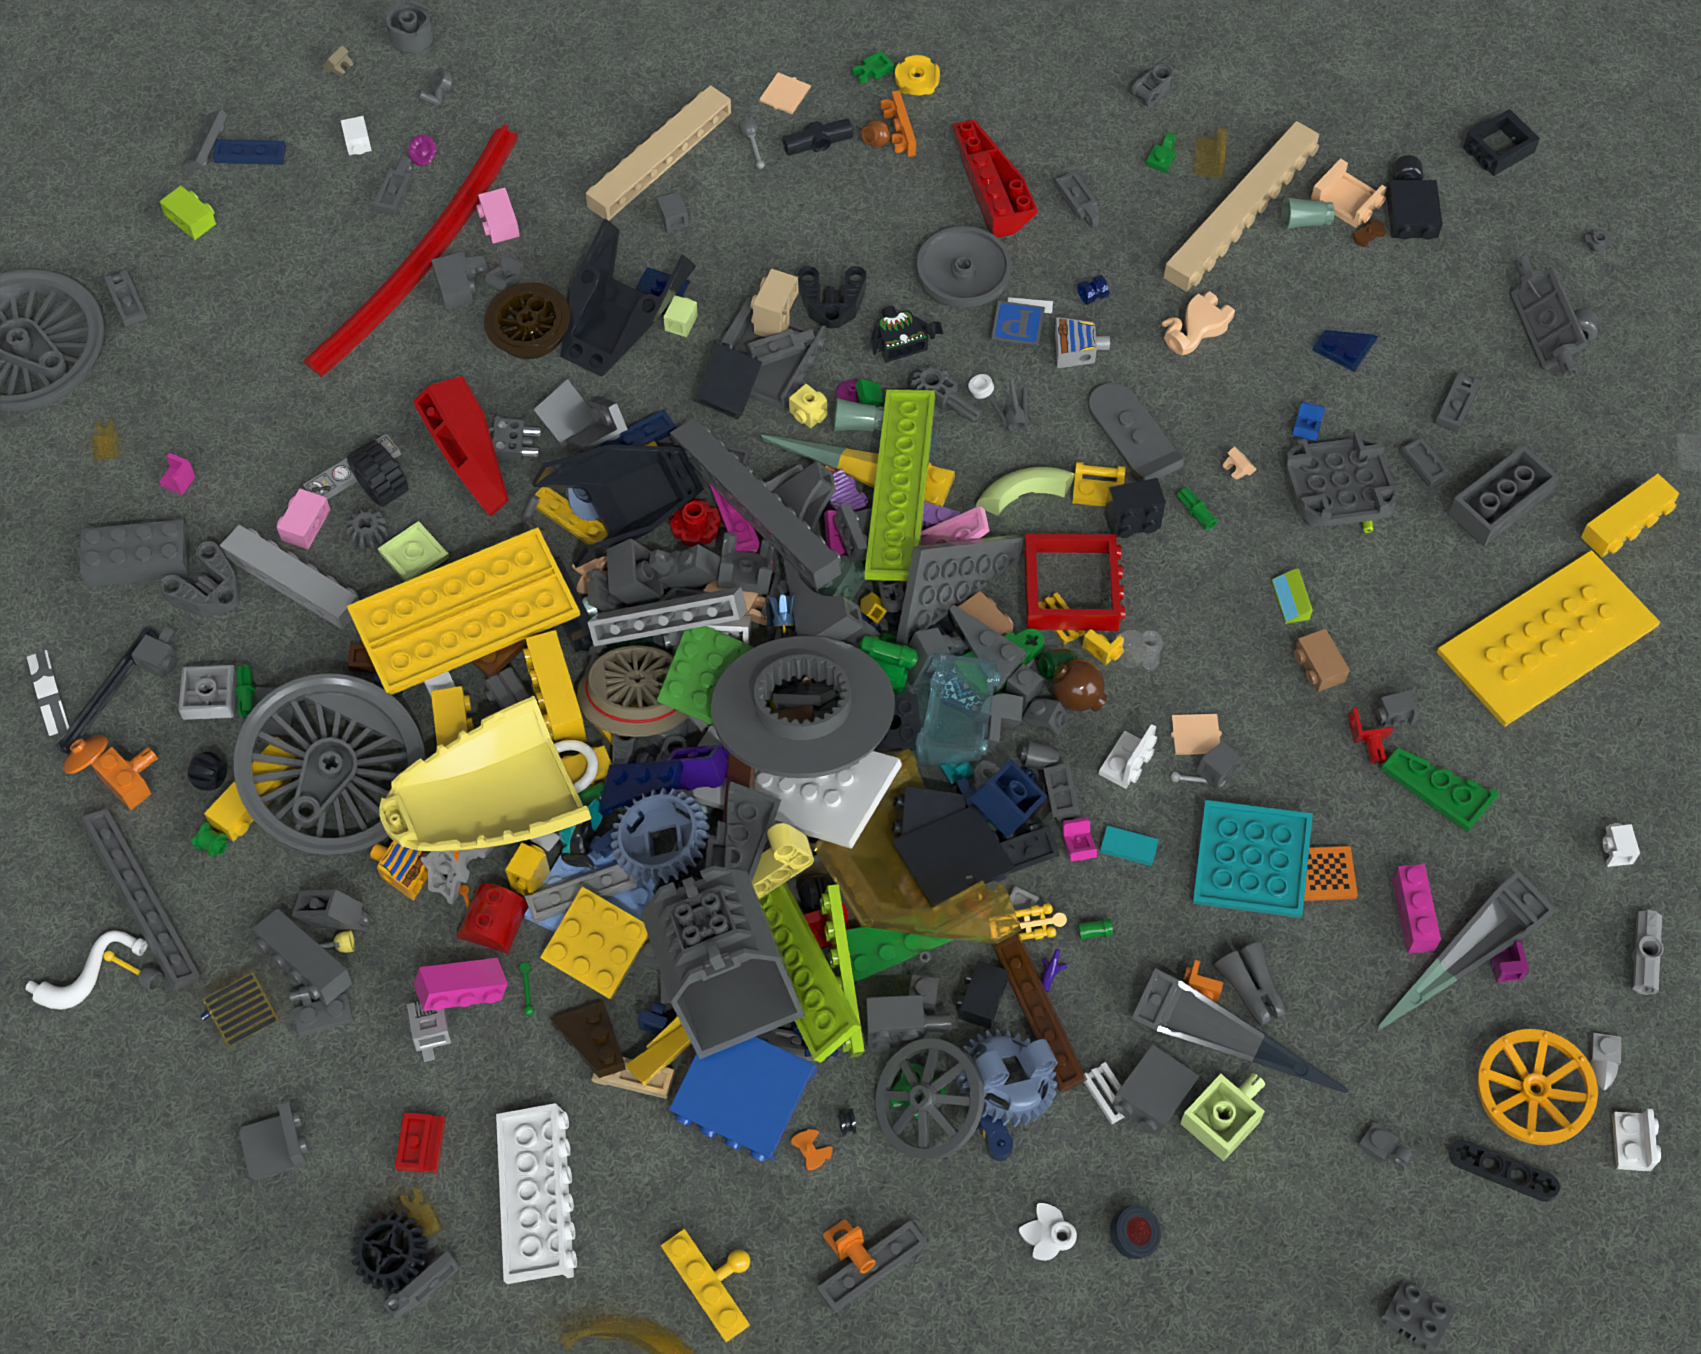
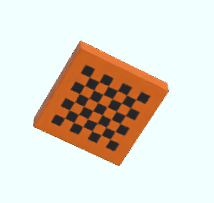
M1351 846L1309 848L1304 901L1356 899L1358 893Z

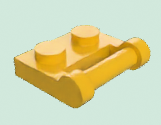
M1076 462L1072 503L1106 506L1109 487L1124 484L1126 467H1099ZM1082 475L1112 477L1117 479L1116 482L1082 479Z

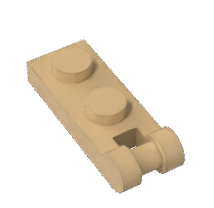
M623 1057L625 1065L633 1060ZM627 1067L626 1070L602 1078H598L593 1073L591 1080L594 1083L611 1085L667 1099L675 1072L674 1069L665 1067L645 1087Z

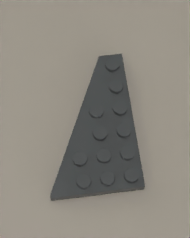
M1016 534L915 546L896 642L901 645H907L908 639L915 632L924 628L928 629L930 625L937 623L948 615V609L953 604L961 605L969 596H973L987 586L986 581L994 575L1000 576L1007 568L1019 562L1024 537Z

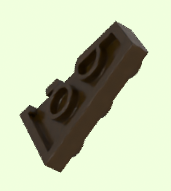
M603 1001L550 1018L555 1029L559 1030L568 1044L578 1051L583 1061L598 1078L626 1070Z

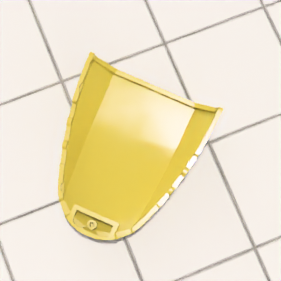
M535 696L481 720V726L469 733L464 730L458 734L457 740L445 747L442 744L439 745L436 753L425 761L421 758L391 782L392 788L386 798H381L379 807L382 825L387 835L393 841L406 848L435 852L474 851L512 844L550 834L591 819L587 806H583L550 737Z

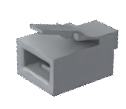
M415 1002L407 1004L416 1051L422 1050L424 1062L435 1060L433 1047L451 1043L445 1009L423 1011L421 1004L416 1002L417 1005H415Z

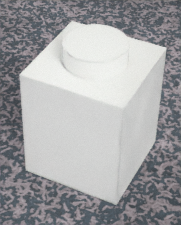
M360 116L341 120L349 155H359L372 151L364 117Z

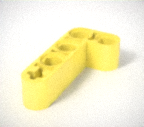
M776 824L767 832L771 848L762 853L752 880L759 899L808 868L814 862L807 836L789 824Z

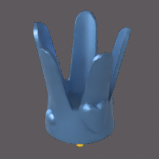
M795 594L792 596V600L790 596L781 595L779 606L775 597L768 596L774 614V626H783V633H786L785 626L794 625L792 612Z

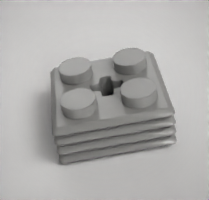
M234 665L186 666L182 668L178 711L183 720L234 717L236 698L234 689L237 685Z

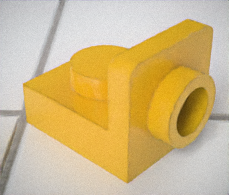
M1090 629L1084 635L1082 648L1104 665H1107L1111 660L1116 661L1124 651L1122 648L1124 638L1119 635L1110 644L1105 636L1097 634Z

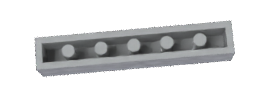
M239 524L220 545L221 551L228 561L341 630L352 620L347 606L359 601V595L349 587L345 589L333 577L322 575L316 567L309 563L307 565L302 563L292 552L288 551L286 553L272 540H264L254 529H246Z
M740 586L597 613L588 621V626L594 646L740 620L747 612L742 587Z

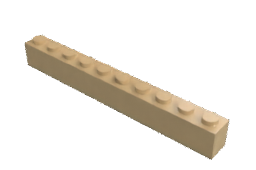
M1296 121L1166 263L1164 279L1186 292L1192 286L1196 287L1201 281L1203 273L1211 271L1216 263V259L1226 254L1229 244L1232 241H1238L1242 230L1252 225L1257 213H1263L1268 205V201L1278 196L1284 184L1288 185L1294 172L1296 170L1300 171L1304 167L1309 156L1313 157L1319 148V144H1317L1319 133Z

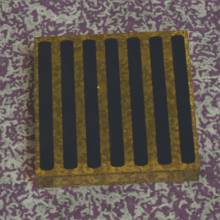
M253 972L202 999L228 1048L279 1021Z

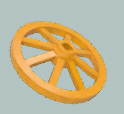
M1522 1029L1502 1036L1486 1051L1477 1072L1478 1096L1488 1117L1506 1134L1526 1143L1552 1145L1574 1137L1589 1122L1597 1105L1598 1086L1596 1076L1589 1061L1575 1045L1552 1032L1539 1029ZM1538 1042L1532 1074H1529L1513 1044ZM1550 1045L1564 1053L1571 1061L1545 1077L1542 1075L1547 1046ZM1502 1050L1505 1051L1522 1081L1490 1070L1492 1061ZM1578 1068L1584 1081L1585 1093L1551 1089V1085ZM1489 1080L1518 1090L1520 1093L1496 1105L1490 1092ZM1532 1086L1536 1087L1535 1089L1539 1093H1533L1530 1088ZM1548 1098L1584 1103V1107L1579 1118L1571 1124ZM1526 1101L1528 1103L1526 1129L1513 1123L1503 1112ZM1538 1104L1562 1128L1561 1130L1536 1132Z

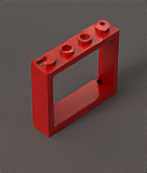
M1025 534L1024 563L1027 629L1119 631L1120 621L1125 619V606L1120 604V600L1124 599V585H1119V580H1122L1123 566L1118 565V560H1121V545H1117L1116 535ZM1036 553H1108L1112 610L1039 609Z

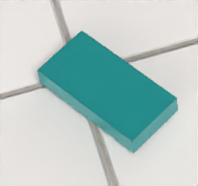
M1107 826L1100 853L1152 866L1159 839Z

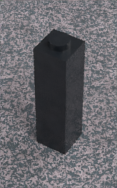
M560 560L556 564L580 611V616L562 623V626L575 653L581 650L588 651L593 644L588 626V621L591 618L562 560Z

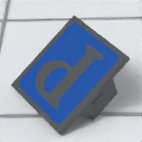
M998 300L991 340L1039 346L1045 307Z

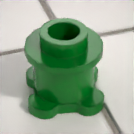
M205 822L202 824L199 832L193 837L191 844L196 846V850L201 851L204 849L208 852L209 856L215 857L221 855L226 850L228 841L225 833H217L210 827L209 823Z

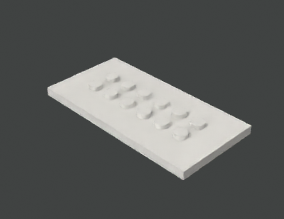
M712 725L698 744V746L721 744L725 748L716 734L715 727ZM872 751L861 759L858 764L838 773L822 777L786 778L755 770L754 790L781 800L773 825L786 823L805 835L852 849L902 764L899 758ZM727 778L722 786L717 788L701 787L690 791L686 789L676 791L678 794L683 791L688 797H692L698 803L724 810Z

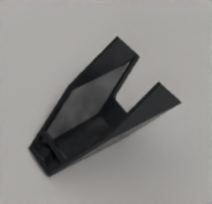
M605 445L546 462L532 481L534 487L584 490L607 532V537L602 541L587 545L574 563L575 568L607 554V549L628 539L636 540L652 532L704 490L682 447Z

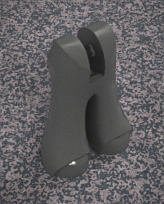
M1261 942L1244 947L1240 953L1234 951L1214 964L1217 972L1225 977L1238 991L1260 1026L1270 1022V1016L1264 1003L1267 1004L1275 1019L1286 1015L1283 1001L1270 976L1265 951ZM1244 964L1247 966V968L1249 969L1250 973L1252 974V976H1253V978H1254V980H1255V982H1256L1257 989H1256V987H1255V985H1254V983H1253V981H1252V979H1251V977H1250V975H1249V973H1248L1246 967L1244 966Z

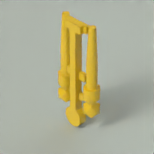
M1049 903L1043 904L1040 907L1039 905H1034L1026 909L989 915L988 920L992 944L1001 943L1013 936L1008 935L997 938V932L1026 928V932L1018 933L1022 940L1035 938V940L1043 939L1044 936L1054 937L1056 936V929L1053 926L1046 928V925L1054 923L1056 926L1061 927L1066 924L1067 918L1062 912H1056L1052 917L1045 918L1044 914H1051L1053 911L1052 905ZM1041 913L1040 919L1030 921L1029 915L1033 917L1039 916ZM1024 916V922L995 926L994 920ZM1042 925V928L1034 929V931L1031 930V927Z

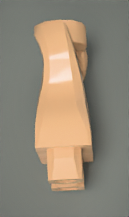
M1211 291L1204 295L1198 293L1189 302L1186 309L1184 325L1187 336L1181 332V320L1169 318L1162 322L1163 327L1170 325L1164 339L1168 347L1179 355L1189 354L1198 347L1203 338L1216 337L1227 331L1228 324L1233 319L1235 310L1229 305H1224L1221 309L1217 308L1218 299Z

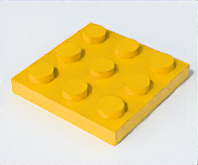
M581 887L540 958L605 997L612 999L649 936L643 921L588 889Z

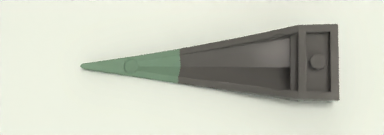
M1518 870L1498 887L1379 1024L1377 1030L1383 1029L1511 947L1515 941L1525 938L1549 919L1557 910Z

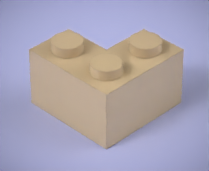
M774 269L770 270L767 277H763L758 295L753 296L750 305L751 309H753L751 322L754 324V334L769 337L787 331L790 325L789 310L799 292L798 277Z

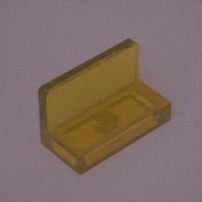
M1218 128L1215 140L1197 139L1195 176L1222 178L1225 164L1227 129Z

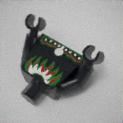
M887 306L883 308L881 312L883 317L878 319L877 328L872 332L870 347L873 349V355L882 351L884 362L887 363L927 351L928 336H930V339H934L936 334L943 335L944 332L939 321L928 324L922 319L914 317L909 310L897 313L894 306Z

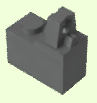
M463 251L431 259L445 308L449 309L472 303V293H476L471 278L487 271L484 256L465 257Z
M699 544L683 552L677 550L669 554L657 549L650 553L649 566L658 572L657 580L671 588L679 587L695 590L718 579L720 556Z
M336 889L299 891L292 917L314 928L351 929L357 932H366L370 922V916L361 910L363 903Z

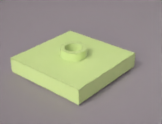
M419 521L378 548L380 555L405 582L428 573L449 558L448 552Z

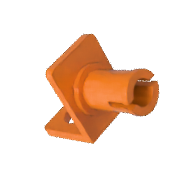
M844 1219L823 1234L824 1239L838 1258L842 1261L849 1256L860 1273L868 1272L875 1265V1260L863 1247L865 1244L862 1229L859 1226L853 1229L849 1222ZM837 1232H848L847 1234L839 1238L836 1242H834V1236Z

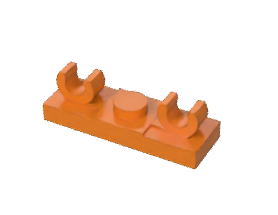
M900 90L892 91V101L889 99L882 100L881 109H886L883 110V117L885 119L892 118L895 115L893 127L894 131L899 133L892 135L891 142L892 144H899H894L895 153H901L906 149L908 157L916 156V139Z

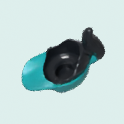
M596 798L587 806L591 816L590 820L559 830V837L564 845L561 859L567 865L594 869V863L587 855L590 853L591 841L595 838V830L603 816L601 804Z

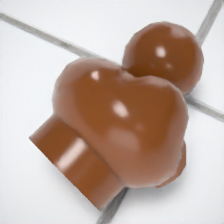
M880 120L869 121L862 129V140L874 148H882L891 139L889 125Z

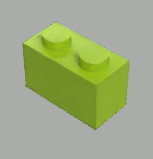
M181 185L159 201L164 216L194 240L216 225L213 216L215 212L208 203H202L193 191H187Z

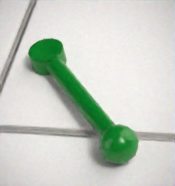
M522 963L519 969L523 974L526 1004L523 1012L526 1016H532L534 1008L531 1006L528 977L531 968L528 963Z

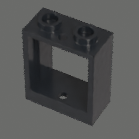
M1509 109L1468 132L1463 147L1470 156H1473L1480 163L1484 170L1495 176L1535 153L1540 138ZM1501 130L1517 146L1498 156L1482 139Z

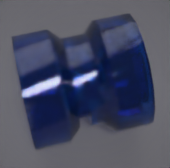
M1097 275L1091 281H1082L1077 285L1078 294L1085 305L1094 303L1097 298L1104 299L1110 293L1107 281L1102 275Z

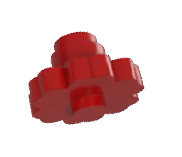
M697 499L689 502L673 514L674 518L670 521L673 537L675 539H682L684 546L691 547L697 544L701 545V542L710 544L713 539L718 537V528L721 526L718 510L710 508L707 501Z

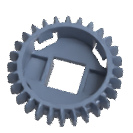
M662 788L659 795L652 789L651 796L647 797L642 793V800L639 802L632 799L634 805L631 808L624 806L626 814H618L621 822L613 824L617 832L611 833V838L614 841L610 845L614 850L613 856L620 868L624 869L628 876L632 875L636 881L641 878L647 884L651 878L655 885L658 884L660 878L665 883H668L669 876L671 875L678 880V872L681 870L683 873L688 874L686 866H697L693 859L705 856L707 848L706 839L709 838L706 830L710 826L705 821L708 818L703 813L701 806L683 791L678 794L675 789H672L668 794L666 789ZM676 809H681L686 814L689 812L691 819L677 813ZM641 811L644 814V820L636 831L630 834L627 827L633 826L640 817L638 813ZM676 827L679 850L655 856L654 842L649 833Z
M996 1029L993 1036L987 1030L983 1037L977 1034L974 1040L970 1039L966 1046L963 1047V1050L974 1060L980 1072L984 1086V1098L987 1093H993L1010 1104L1005 1110L1002 1109L1003 1105L991 1099L989 1101L984 1099L982 1118L988 1114L992 1116L993 1123L998 1118L1002 1120L1003 1126L1009 1120L1014 1127L1019 1122L1025 1126L1029 1121L1035 1122L1039 1116L1042 1117L1053 1103L1052 1099L1057 1093L1054 1090L1057 1082L1053 1080L1056 1076V1072H1053V1069L1058 1062L1045 1039L1030 1043L1028 1038L1022 1042L1020 1041V1034H1017L1015 1038H1011L1008 1030L1003 1036ZM1016 1056L1028 1080L1004 1085L1009 1077V1072L1002 1059ZM964 1071L957 1077L956 1083L962 1085L959 1093L967 1094V1097H971L969 1080Z

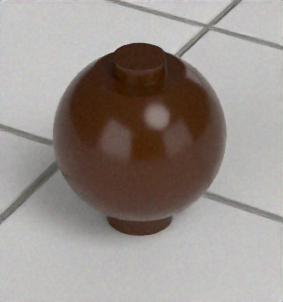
M1072 660L1065 664H1060L1055 669L1053 692L1057 701H1060L1063 707L1071 711L1080 712L1091 709L1095 712L1105 704L1107 695L1103 693L1105 689L1104 678L1101 671L1094 664L1085 660Z

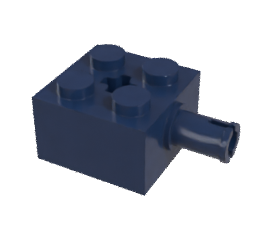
M1012 759L1007 761L970 798L976 807L1006 837L1026 821L1048 797L1035 784L1037 781L1036 773L1029 777L1033 770H1022Z

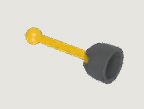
M106 951L103 954L105 961H113L138 975L139 984L149 992L155 991L162 982V972L154 968H145L141 971L117 958L112 951Z

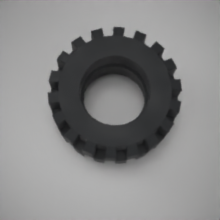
M371 439L347 455L348 465L356 480L367 495L379 506L385 507L409 490L402 470L386 448L376 440Z

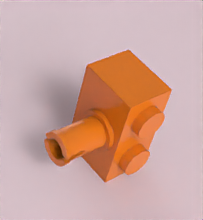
M148 746L130 761H125L111 747L91 763L97 776L130 811L152 794L145 780L139 774L154 761L158 760L157 756L152 750L150 751Z

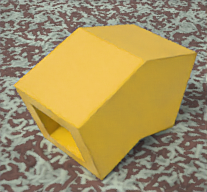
M871 592L861 599L860 611L878 624L887 612L883 608L881 598Z

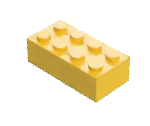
M556 630L525 638L527 648L523 649L526 666L532 680L540 712L554 743L564 740L587 742L582 715Z

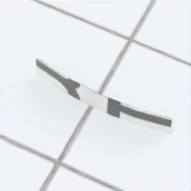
M47 650L28 656L27 660L49 736L68 730L69 725L58 693Z

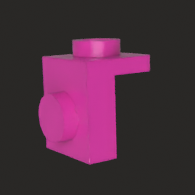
M1085 817L1064 821L1063 842L1070 861L1096 858L1097 848L1090 833L1089 819Z

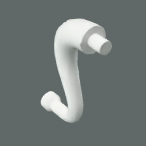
M108 931L96 940L81 975L71 985L58 987L48 982H42L39 985L34 981H30L26 985V990L33 994L34 1002L50 1009L62 1010L74 1007L81 1003L92 991L98 977L104 951L109 943L114 941L120 942L131 948L134 954L142 956L148 948L146 940L142 938L136 939L122 931Z

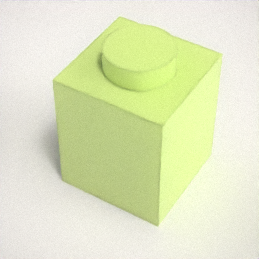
M674 296L664 315L665 331L687 337L698 316L697 302L689 298Z

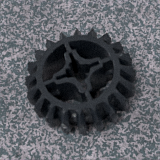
M389 1211L388 1216H386L385 1213L380 1212L378 1213L377 1221L372 1217L368 1218V1228L364 1226L359 1227V1230L363 1233L361 1237H353V1240L359 1244L358 1247L350 1249L351 1253L358 1255L351 1262L353 1265L359 1266L355 1273L360 1277L364 1276L363 1283L367 1285L372 1283V1288L376 1290L383 1287L384 1291L390 1292L393 1286L395 1289L401 1290L403 1288V1281L409 1284L411 1283L412 1274L416 1276L421 1274V1271L417 1269L419 1264L422 1266L427 1265V1261L422 1259V1255H427L430 1251L422 1246L429 1239L426 1236H421L425 1231L424 1227L416 1226L417 1220L413 1217L408 1219V1214L401 1212L397 1215V1212ZM389 1229H392L391 1232H390V1231L387 1232V1235L385 1236V1238H383L382 1240L376 1241V1239H377L383 1232H385V1231H387V1230H389ZM404 1232L409 1240V1253L403 1247ZM381 1247L387 1249L391 1247L394 1249V1251H397L400 1254L397 1255L392 1253V1255H389L386 1251L382 1250ZM372 1250H374L377 1254V1260L375 1264L378 1266L376 1269L374 1268L371 1259ZM400 1261H405V1263L398 1270L389 1273V1270L392 1271L395 1264H397Z

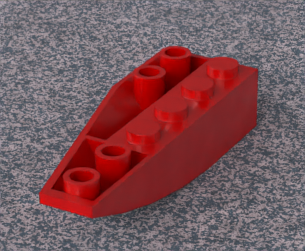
M975 119L953 124V131L963 164L989 232L997 238L1016 234L1038 213V208L1024 177Z
M462 376L430 385L413 401V404L451 467L488 515L493 516L509 499L484 411Z

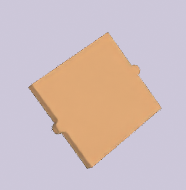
M778 72L759 100L773 106L774 109H780L793 114L811 88V85L797 80L796 77L791 78Z
M1217 714L1171 716L1173 727L1171 737L1174 738L1175 755L1207 754L1220 743L1222 732L1219 731Z

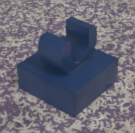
M655 1002L651 1012L641 1010L638 1017L639 1029L659 1035L669 1025L668 1018H665L666 1005Z

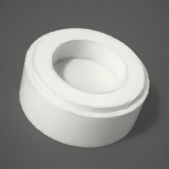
M979 374L970 380L969 390L973 397L983 399L993 392L994 384L988 375Z

